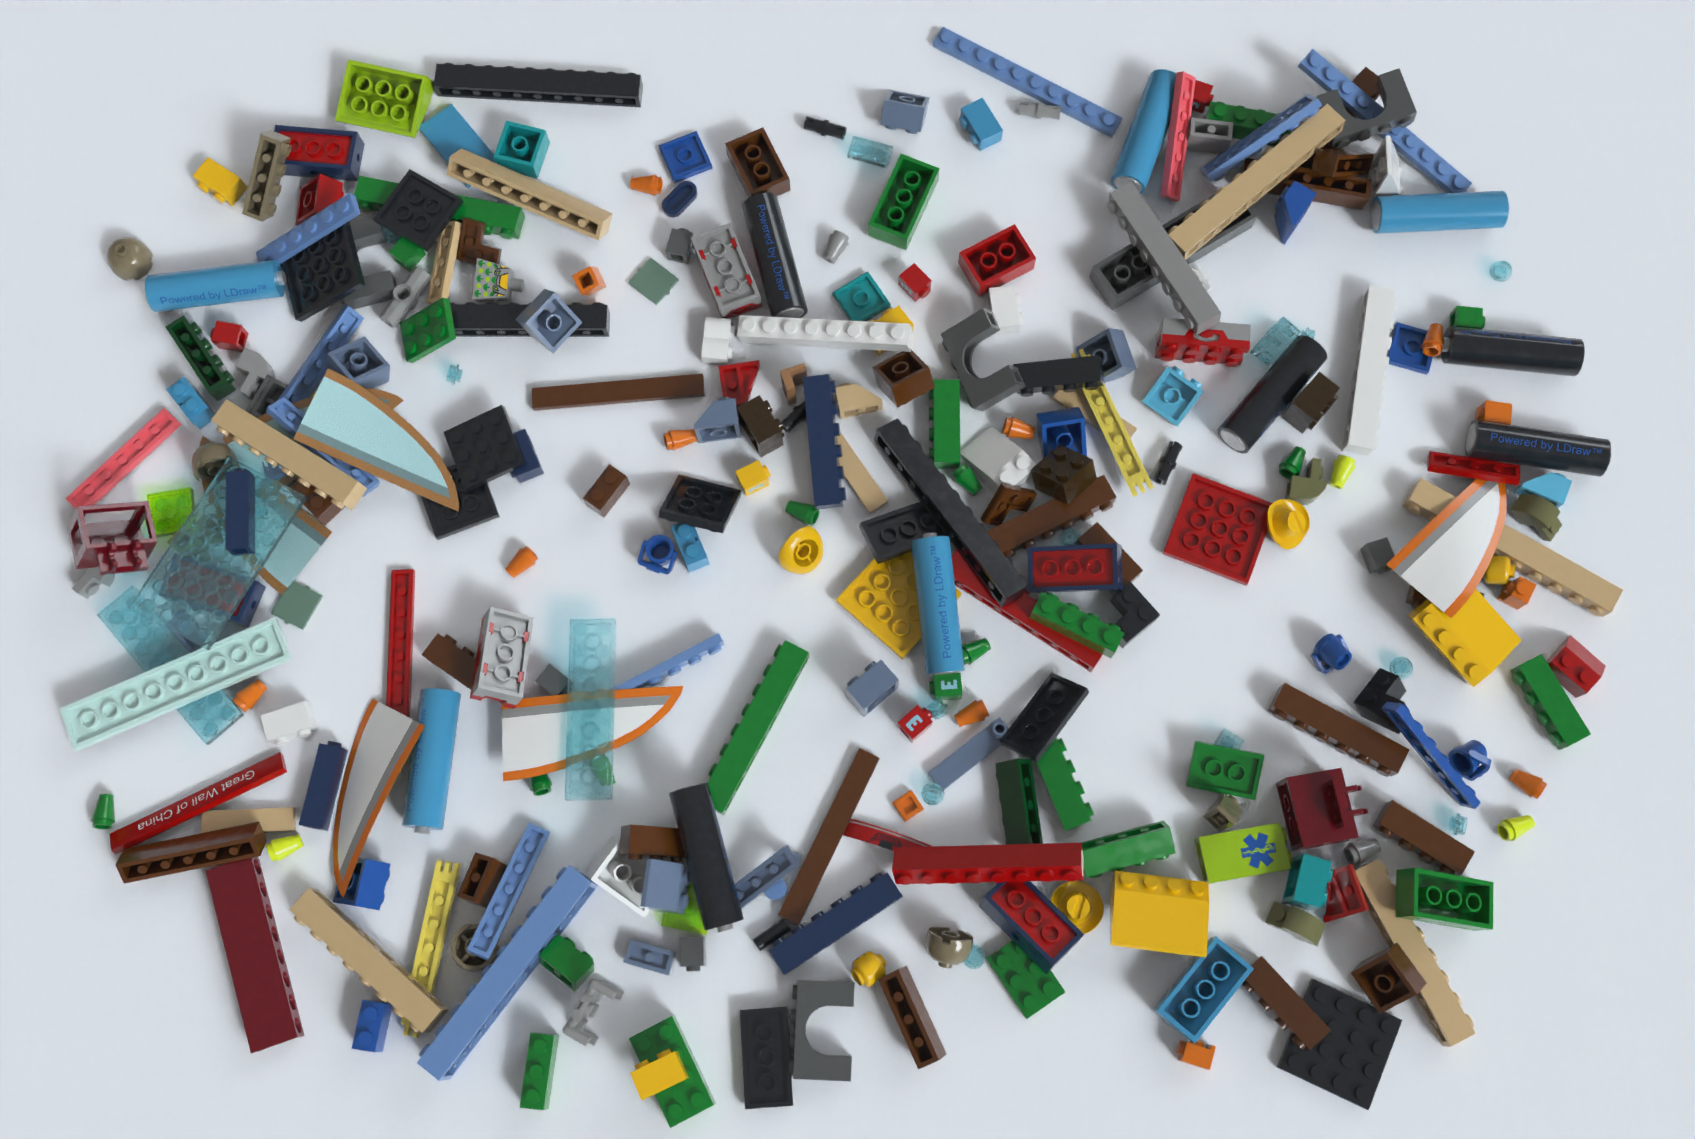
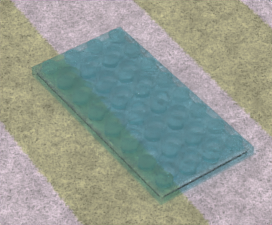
M228 457L128 608L209 651L307 497ZM237 468L247 469L255 477V554L231 555L225 549L226 472L234 471Z

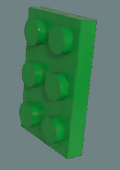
M441 298L400 322L406 362L414 363L456 339L449 299Z
M1195 741L1186 786L1255 800L1265 755Z
M1013 940L986 958L1026 1019L1065 993V990L1052 971L1046 974Z

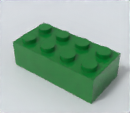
M900 154L868 223V236L907 251L939 181L940 168Z
M1420 868L1396 870L1395 917L1472 931L1493 930L1494 882Z
M670 1016L629 1038L639 1062L648 1059V1062L651 1063L658 1059L657 1054L669 1048L671 1053L674 1051L679 1053L689 1078L655 1094L670 1128L716 1104L676 1016Z

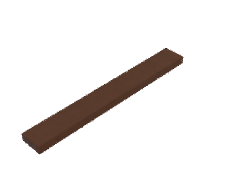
M703 374L532 388V409L538 411L705 396Z
M859 748L778 914L779 916L800 925L880 760L879 757Z

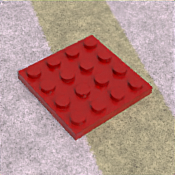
M1193 473L1162 554L1247 586L1268 530L1267 512L1272 503Z

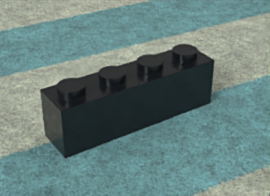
M1100 355L1013 364L1014 367L1018 368L1026 386L1017 391L1023 397L1033 396V393L1038 392L1049 395L1054 394L1058 390L1075 392L1078 388L1096 390L1098 386H1104L1103 360Z

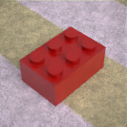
M1015 224L959 252L958 259L960 268L978 297L987 294L989 288L1000 287L1033 270L1036 262L1035 255Z

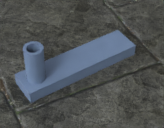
M999 717L929 771V776L941 791L945 790L1002 745L1000 740L1009 728Z
M786 845L735 883L741 909L801 865L800 854L796 851H791L789 846Z

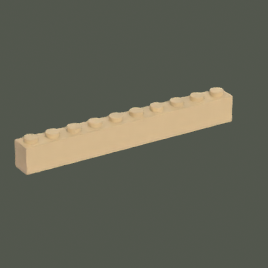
M1328 104L1321 109L1318 108V112L1305 122L1301 121L1299 126L1290 135L1285 134L1274 148L1269 147L1264 152L1262 158L1258 161H1252L1245 172L1235 175L1231 183L1226 187L1222 186L1211 200L1206 199L1195 213H1189L1184 218L1183 223L1179 226H1173L1167 234L1184 259H1188L1314 155L1317 149H1321L1342 131L1346 120Z
M1420 478L1412 487L1402 506L1407 508L1411 514L1420 515L1430 523L1456 497ZM1504 524L1493 556L1509 557L1511 564H1515V571L1526 574L1534 582L1544 584L1551 592L1567 597L1571 603L1587 608L1595 616L1604 617L1613 611L1623 589Z

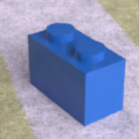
M362 1000L351 1049L374 1053L383 1052L393 1007L390 1003Z

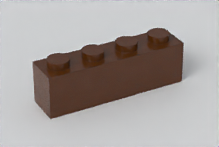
M1394 800L1385 803L1372 825L1378 829L1377 832L1381 836L1388 839L1393 838L1399 842V847L1409 852L1412 850L1419 855L1418 858L1421 861L1439 867V872L1461 876L1475 853L1474 850Z
M1261 956L1251 965L1254 969L1241 985L1248 993L1254 992L1260 998L1257 1001L1266 1012L1272 1011L1277 1017L1275 1022L1282 1030L1286 1031L1288 1029L1294 1035L1292 1040L1301 1050L1306 1048L1309 1052L1331 1029Z
M907 965L879 978L878 981L917 1068L921 1069L947 1055Z

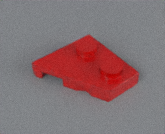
M759 360L718 366L723 397L735 398L737 407L748 402L760 368Z
M1353 864L1333 869L1332 879L1330 882H1327L1328 897L1326 912L1323 915L1324 923L1369 910Z

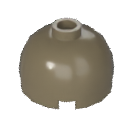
M119 238L108 248L107 263L114 274L123 280L141 279L152 268V252L145 243L136 238Z
M207 442L199 447L192 456V471L198 481L201 478L205 479L206 483L221 482L226 480V472L239 468L238 460L233 450L222 443Z
M472 923L466 924L457 930L452 937L450 948L452 958L458 967L469 972L483 971L488 964H492L496 959L499 945L497 943L489 961L468 953L467 948L479 925Z
M930 927L926 936L927 952L933 960L938 962L940 967L952 968V965H958L969 957L973 945V936L962 930H958V933L951 932L949 927Z

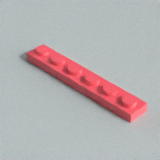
M1184 71L1177 72L1174 84V97L1160 195L1172 202L1180 201L1196 81L1194 76Z
M163 408L65 499L75 509L77 506L95 505L182 424L169 411Z

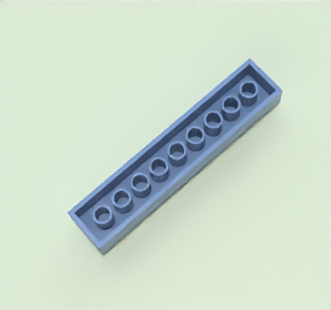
M569 865L567 868L563 867L556 876L557 881L553 887L549 886L541 895L543 900L538 906L534 905L526 915L528 919L523 926L518 925L512 932L511 937L513 939L508 945L504 944L498 950L496 961L492 965L488 964L481 973L482 979L477 985L473 984L465 994L467 998L462 1005L459 1003L450 1013L452 1018L446 1025L443 1023L434 1034L436 1036L435 1040L431 1045L428 1043L419 1053L421 1058L417 1064L438 1081L452 1078L539 964V954L558 934L561 935L599 886L577 868Z

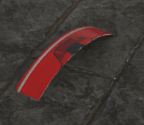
M850 819L843 834L844 836L894 851V847L931 846L897 832L855 819Z

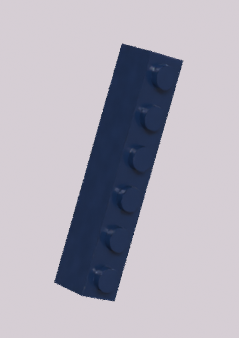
M829 374L803 377L814 506L817 509L844 507L843 501L847 500L846 489L842 487L841 479H844L845 476L844 468L839 463V457L843 455L842 446L837 441V436H840L841 433L840 425L835 420V415L839 412L837 401L834 402L833 393L837 392L836 382L831 379Z
M881 872L877 873L869 879L871 882L864 888L862 885H859L850 891L852 896L846 900H843L842 897L830 905L831 910L825 914L823 911L818 912L811 917L812 922L805 927L803 923L791 930L793 935L787 939H784L782 936L771 943L773 948L769 952L784 975L788 974L900 900L903 896L888 872L884 875Z

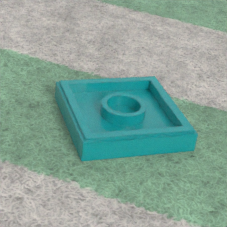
M868 271L832 292V296L850 321H868L891 307L890 302Z

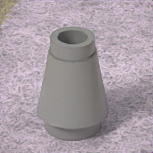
M834 230L833 234L829 236L823 258L834 264L848 246L849 237L840 231Z
M1376 839L1348 843L1347 847H1344L1343 852L1349 864L1360 865L1380 852L1381 846Z

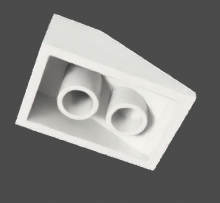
M1385 136L1373 156L1368 174V179H1372L1369 205H1372L1373 199L1377 196L1402 195L1403 186L1400 185L1402 167L1399 166V158L1390 136Z
M992 426L960 452V456L995 493L1001 483L1020 487L1032 477L1031 469L1037 465L1023 449Z
M611 836L584 874L645 918L650 909L640 905L647 860L644 858L642 860H629L628 855H619L620 841Z

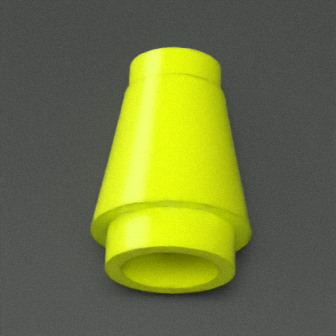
M1338 455L1337 459H1334L1329 485L1338 489L1343 488V485L1356 467L1353 458Z
M1530 815L1503 819L1497 825V831L1503 840L1515 841L1531 828H1534L1535 822Z
M299 834L273 839L270 843L266 844L272 861H281L299 850V848L304 847Z

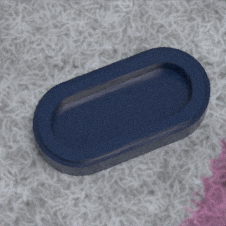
M690 181L681 182L663 200L662 208L664 214L672 218L681 215L697 198L696 185Z

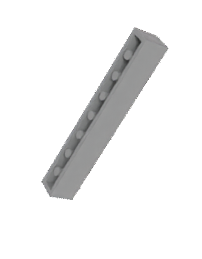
M1133 182L1110 192L1109 202L1107 203L1109 211L1116 215L1119 226L1122 230H1126L1131 244L1140 251L1141 259L1151 267L1153 277L1159 279L1164 293L1171 297L1174 308L1183 315L1186 326L1197 335L1218 325L1222 314Z

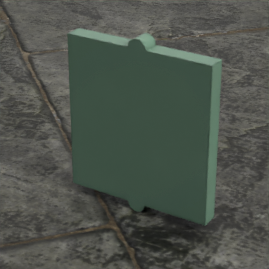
M650 258L642 268L637 269L638 272L628 284L657 306L666 295L670 294V290L679 279Z
M293 581L281 595L271 614L284 620L285 624L290 623L304 630L323 596L310 590L309 586H302Z

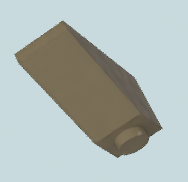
M1224 794L1209 808L1203 817L1221 832L1234 826L1238 822L1243 810L1239 807L1240 803L1236 798Z

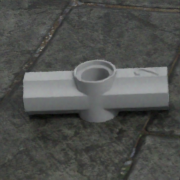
M415 266L405 281L394 288L393 297L379 318L388 326L396 328L407 311L417 305V297L431 279L430 274L424 269Z

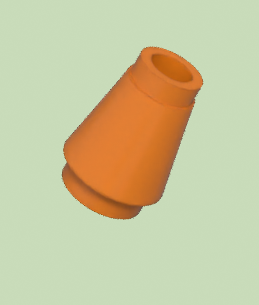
M657 175L632 177L630 187L632 190L655 196L656 194H661L663 181Z
M1433 323L1429 326L1421 345L1423 353L1427 356L1436 357L1441 354L1444 348L1443 326L1441 324Z
M1013 416L1011 418L1006 417L1002 434L1009 438L1032 440L1036 428Z
M694 429L668 430V433H663L667 450L675 451L693 442H697Z
M525 546L523 549L520 548L505 570L515 578L535 565L538 557L528 546Z
M257 679L235 694L236 697L232 701L244 712L249 709L252 710L267 687Z
M981 699L979 701L974 700L954 716L959 727L984 721L990 715Z
M1516 768L1508 779L1530 798L1533 796L1536 799L1540 797L1547 783L1542 781L1543 778Z

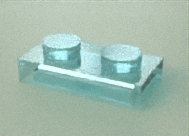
M853 136L847 158L887 168L893 152V146Z

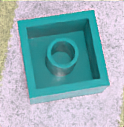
M506 121L493 156L495 162L522 175L538 179L550 145L546 130Z
M1308 854L1292 857L1293 863L1291 864V869H1289L1282 903L1308 911L1321 908L1322 905H1325L1328 897V892L1325 889L1327 882H1330L1332 879V862Z

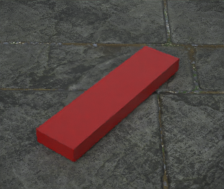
M1429 451L1428 472L1517 486L1520 482V465L1433 451Z

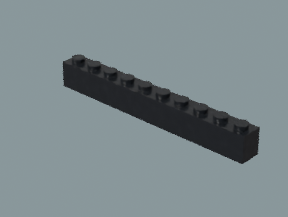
M452 63L436 64L433 85L439 97L641 107L643 94L641 75L635 73H601L592 70L583 72L572 69L564 71L552 68L534 69L532 67L514 68L512 66L494 67L492 65L474 66L472 64L454 65Z
M897 418L878 428L873 440L944 534L950 537L951 543L1002 608L1023 596L1028 586L1025 578L1016 571L1011 560L1005 557L998 543L991 539L984 525L977 521L970 507L963 503L959 493L949 485L945 475L940 473L935 467L934 461L925 454L920 443L914 440L907 426L902 424Z

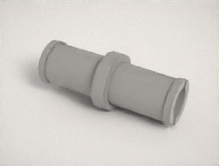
M1020 101L1018 115L1036 116V119L1045 117L1059 120L1061 106L1045 105L1043 102L1036 104Z

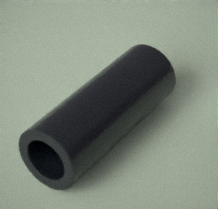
M783 918L755 937L753 941L758 949L762 951L789 932L791 928Z

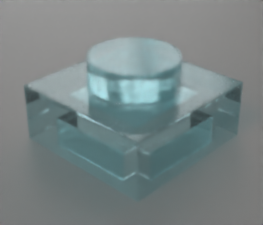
M1223 728L1214 744L1240 749L1245 741L1226 728Z

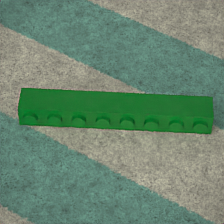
M359 176L354 192L359 209L366 212L371 210L379 211L399 183ZM456 195L462 198L464 203L451 221H457L462 224L463 218H471L486 223L484 235L495 234L500 235L504 239H519L525 219L521 207Z
M786 640L783 645L779 644L773 654L776 658L772 665L768 664L763 672L765 677L763 682L755 686L752 692L754 698L751 704L747 703L742 710L741 715L744 717L740 724L736 723L730 733L733 736L729 744L725 743L719 753L722 756L718 764L714 763L708 775L711 777L708 784L715 811L723 816L810 657L808 651Z

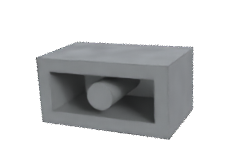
M1191 117L1187 149L1223 153L1229 148L1232 141L1233 122Z

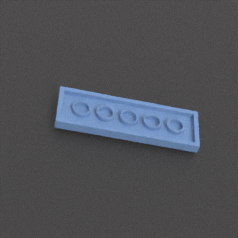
M1310 94L1305 95L1199 168L1200 171L1210 182L1213 180L1215 182L1219 181L1226 175L1225 172L1229 169H1236L1241 166L1245 158L1260 153L1264 145L1267 143L1272 144L1281 138L1280 134L1286 130L1291 131L1299 126V121L1305 117L1310 118L1318 112V108L1322 106L1321 102Z

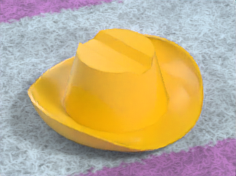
M1290 499L1277 500L1270 505L1267 512L1268 532L1273 541L1281 548L1287 550L1295 548L1301 543L1309 530V514L1305 507L1297 501Z
M805 526L794 532L786 540L779 552L778 559L780 565L786 571L794 574H806L813 571L820 564L823 557L821 535L811 526Z
M1065 882L1055 890L1051 898V902L1083 934L1095 929L1102 920L1104 913L1102 898L1092 886L1085 882Z

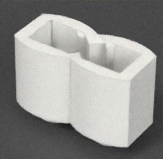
M705 318L701 353L702 362L728 365L729 358H733V346H730L731 338L735 339L736 326L732 325L731 319Z

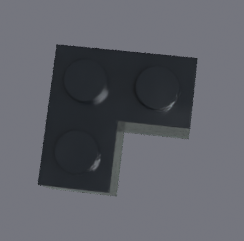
M1131 581L1123 587V590L1115 593L1110 600L1112 605L1123 616L1115 623V625L1121 628L1120 631L1124 632V636L1119 644L1122 649L1151 626L1160 616L1157 610Z
M1379 668L1353 703L1361 717L1400 734L1399 729L1382 710V707L1386 702L1402 703L1406 706L1405 702L1400 700L1405 694L1406 689L1398 675Z

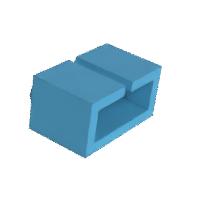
M983 97L961 108L960 125L970 133V141L978 147L979 151L1002 140L1003 129Z
M182 377L166 389L188 419L199 429L210 423L216 414L195 386L185 377Z
M682 523L670 526L689 573L710 564L695 527Z

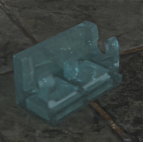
M1283 316L1273 324L1250 353L1254 354L1266 365L1270 362L1273 364L1301 331Z

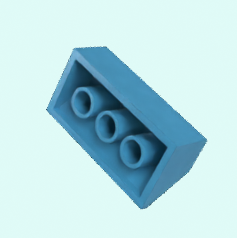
M1217 936L1211 937L1207 941V956H1195L1152 1011L1193 1043H1196L1254 968Z

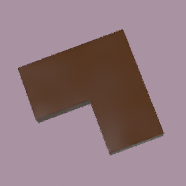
M467 217L463 218L457 260L475 265L477 258L496 264L500 263L502 249L482 243L485 222Z
M1001 483L980 520L985 524L999 526L1010 509L1027 512L1038 494L1031 489Z

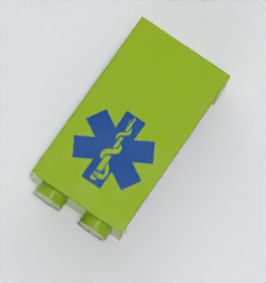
M1279 822L1195 838L1194 842L1203 881L1208 882V884H1214L1221 881L1291 869L1290 864L1293 863L1291 852L1287 851L1286 848L1287 834L1285 828L1281 827Z

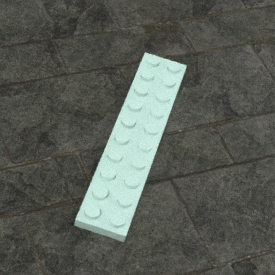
M274 617L60 708V712L72 748L75 751H79L293 658L279 621Z

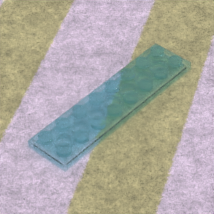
M133 585L97 614L144 672L190 653L165 624L166 622ZM223 689L176 709L207 745H210L244 716L243 712Z
M615 618L570 619L565 769L566 801L613 800Z

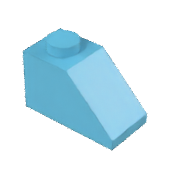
M1550 472L1523 482L1513 493L1519 496L1521 493L1536 495L1548 500L1559 508L1566 500L1572 480L1567 479L1563 474Z

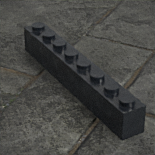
M450 302L456 337H532L515 320L529 304H518L515 302L508 304H497L494 302L486 304H476L473 302L455 304ZM574 302L571 305H567L582 321V324L569 337H609L610 311L608 305L600 302H595L592 305Z

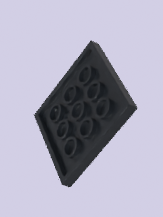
M349 221L282 263L295 320L300 322L365 286Z
M1311 979L1303 1000L1331 1031L1309 1052L1306 1048L1301 1050L1293 1042L1292 1038L1294 1035L1290 1032L1276 1068L1365 1110H1369L1402 1020L1386 1012L1379 1014L1375 1007L1322 982Z

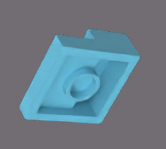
M1167 366L1142 402L1178 427L1204 393L1201 390L1203 385L1193 378L1190 381L1184 378L1183 375L1185 373L1176 366L1172 369Z

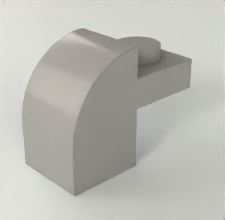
M244 348L235 367L247 376L239 391L252 401L267 374L275 378V374L271 365L259 353Z
M98 567L84 568L87 572L71 589L88 599L99 590V586L102 583L110 587L115 579V574L99 575Z

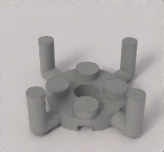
M591 979L579 1000L580 1004L577 1009L574 1008L570 1019L563 1027V1033L584 1046H587L588 1043L594 1046L599 1037L584 1029L588 1023V1016L594 1017L599 1008L596 1002H599L603 995L610 999L615 997L620 1000L624 991L605 980Z

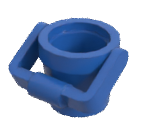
M655 535L648 541H643L637 562L639 565L646 567L647 570L658 574H669L673 570L678 552L674 551V545L670 538L665 535ZM645 552H646V556H647V557L649 558V560H650L649 562L646 561V560H643V557H644Z
M1332 633L1323 636L1317 642L1313 653L1310 655L1317 670L1324 674L1334 669H1343L1352 658V654L1340 634L1334 635ZM1320 661L1325 662L1326 665L1323 667Z
M1470 740L1461 746L1455 747L1448 754L1450 765L1460 772L1463 778L1474 781L1487 773L1492 762L1487 757L1485 746L1477 740Z

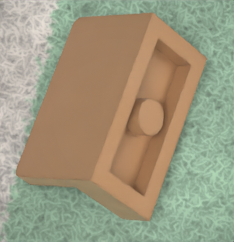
M805 363L780 371L781 384L788 405L797 403L795 386L803 384V377H807Z

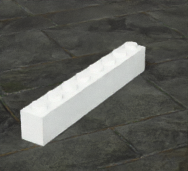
M1369 285L1363 294L1343 452L1369 456L1378 447L1379 437H1376V433L1382 421V418L1379 416V410L1382 409L1384 404V397L1381 395L1382 389L1385 388L1387 382L1384 372L1389 365L1387 350L1390 349L1392 337H1389V333L1394 326L1395 319L1392 317V311L1395 310L1397 298H1394V289Z
M739 315L737 336L743 343L911 352L913 330L910 324Z

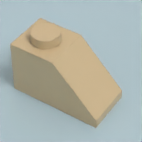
M843 383L836 387L835 398L838 404L840 419L882 410V399L858 384Z

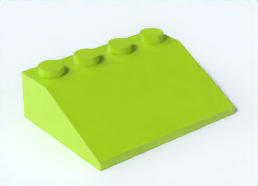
M348 60L335 121L415 138L431 103L434 82L424 75Z

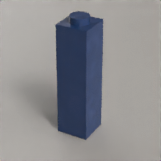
M237 468L234 471L226 472L225 549L231 555L255 554V477L249 470L244 468Z
M328 741L327 745L319 743L299 821L300 826L324 831L329 829L348 750L341 747V743Z

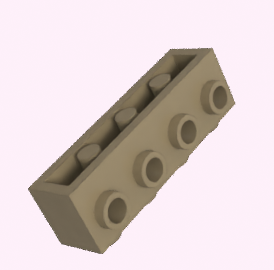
M272 130L260 134L242 211L243 215L261 222L274 216L277 209L275 204L276 197L279 196L282 188L279 185L280 180L286 172L285 160L291 151V145H289L290 137Z

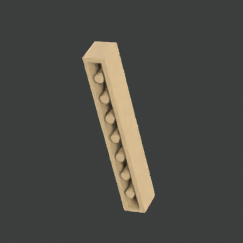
M462 148L449 157L447 176L598 241L609 231L613 215L611 212Z
M227 399L211 419L218 426L216 428L217 431L226 437L229 434L233 435V441L242 447L247 444L250 446L248 450L256 456L260 457L263 454L266 456L264 460L272 466L276 467L279 464L282 466L281 471L291 478L294 475L298 476L297 481L307 488L312 485L315 487L314 492L323 498L331 497L332 500L330 502L340 509H343L345 506L352 511L367 490L365 486Z
M1376 859L1356 868L1355 872L1368 904V911L1387 946L1398 943L1427 983L1415 996L1442 1045L1452 1047L1476 1034L1473 1029L1474 1023L1468 1014L1464 1013L1460 1006L1462 1005L1461 999L1456 992H1452L1448 984L1449 978L1447 974L1440 970L1436 963L1437 957L1435 953L1424 942L1425 936L1422 930L1415 926L1413 920L1395 917L1396 885L1391 883L1385 864Z
M307 888L289 909L295 915L294 920L302 926L306 925L311 929L310 934L318 941L322 940L327 944L326 949L334 956L339 955L344 960L342 964L350 971L355 970L360 975L359 980L368 987L372 986L377 991L375 994L379 999L384 1002L388 1001L394 1006L392 1010L395 1014L410 1021L409 1026L415 1032L430 1033L448 1012L449 1009L318 889Z

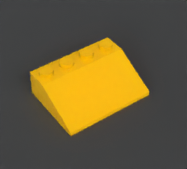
M1477 589L1474 590L1466 603L1452 618L1447 616L1428 599L1407 615L1462 679L1472 687H1475L1490 675L1522 641Z
M1115 870L1110 885V945L1206 957L1210 902L1208 882Z

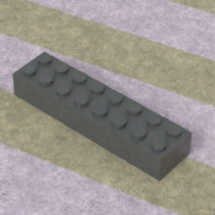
M1215 194L1207 199L1211 200L1215 196ZM1204 201L1163 224L1162 226L1168 233L1173 226H1179L1183 223L1184 218L1191 212L1195 213ZM1249 207L1186 259V262L1190 264L1252 228L1257 218L1256 213ZM1132 244L1092 266L1089 276L1112 310L1160 283L1159 279L1153 277L1148 263L1141 259L1138 248Z

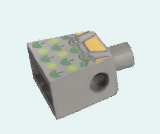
M477 258L473 300L476 302L510 301L512 291H524V279L514 278V271L511 268Z

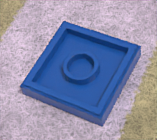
M697 131L658 145L674 183L713 169Z
M1396 322L1391 335V347L1387 351L1389 364L1427 375L1433 358L1425 355L1421 348L1427 330Z

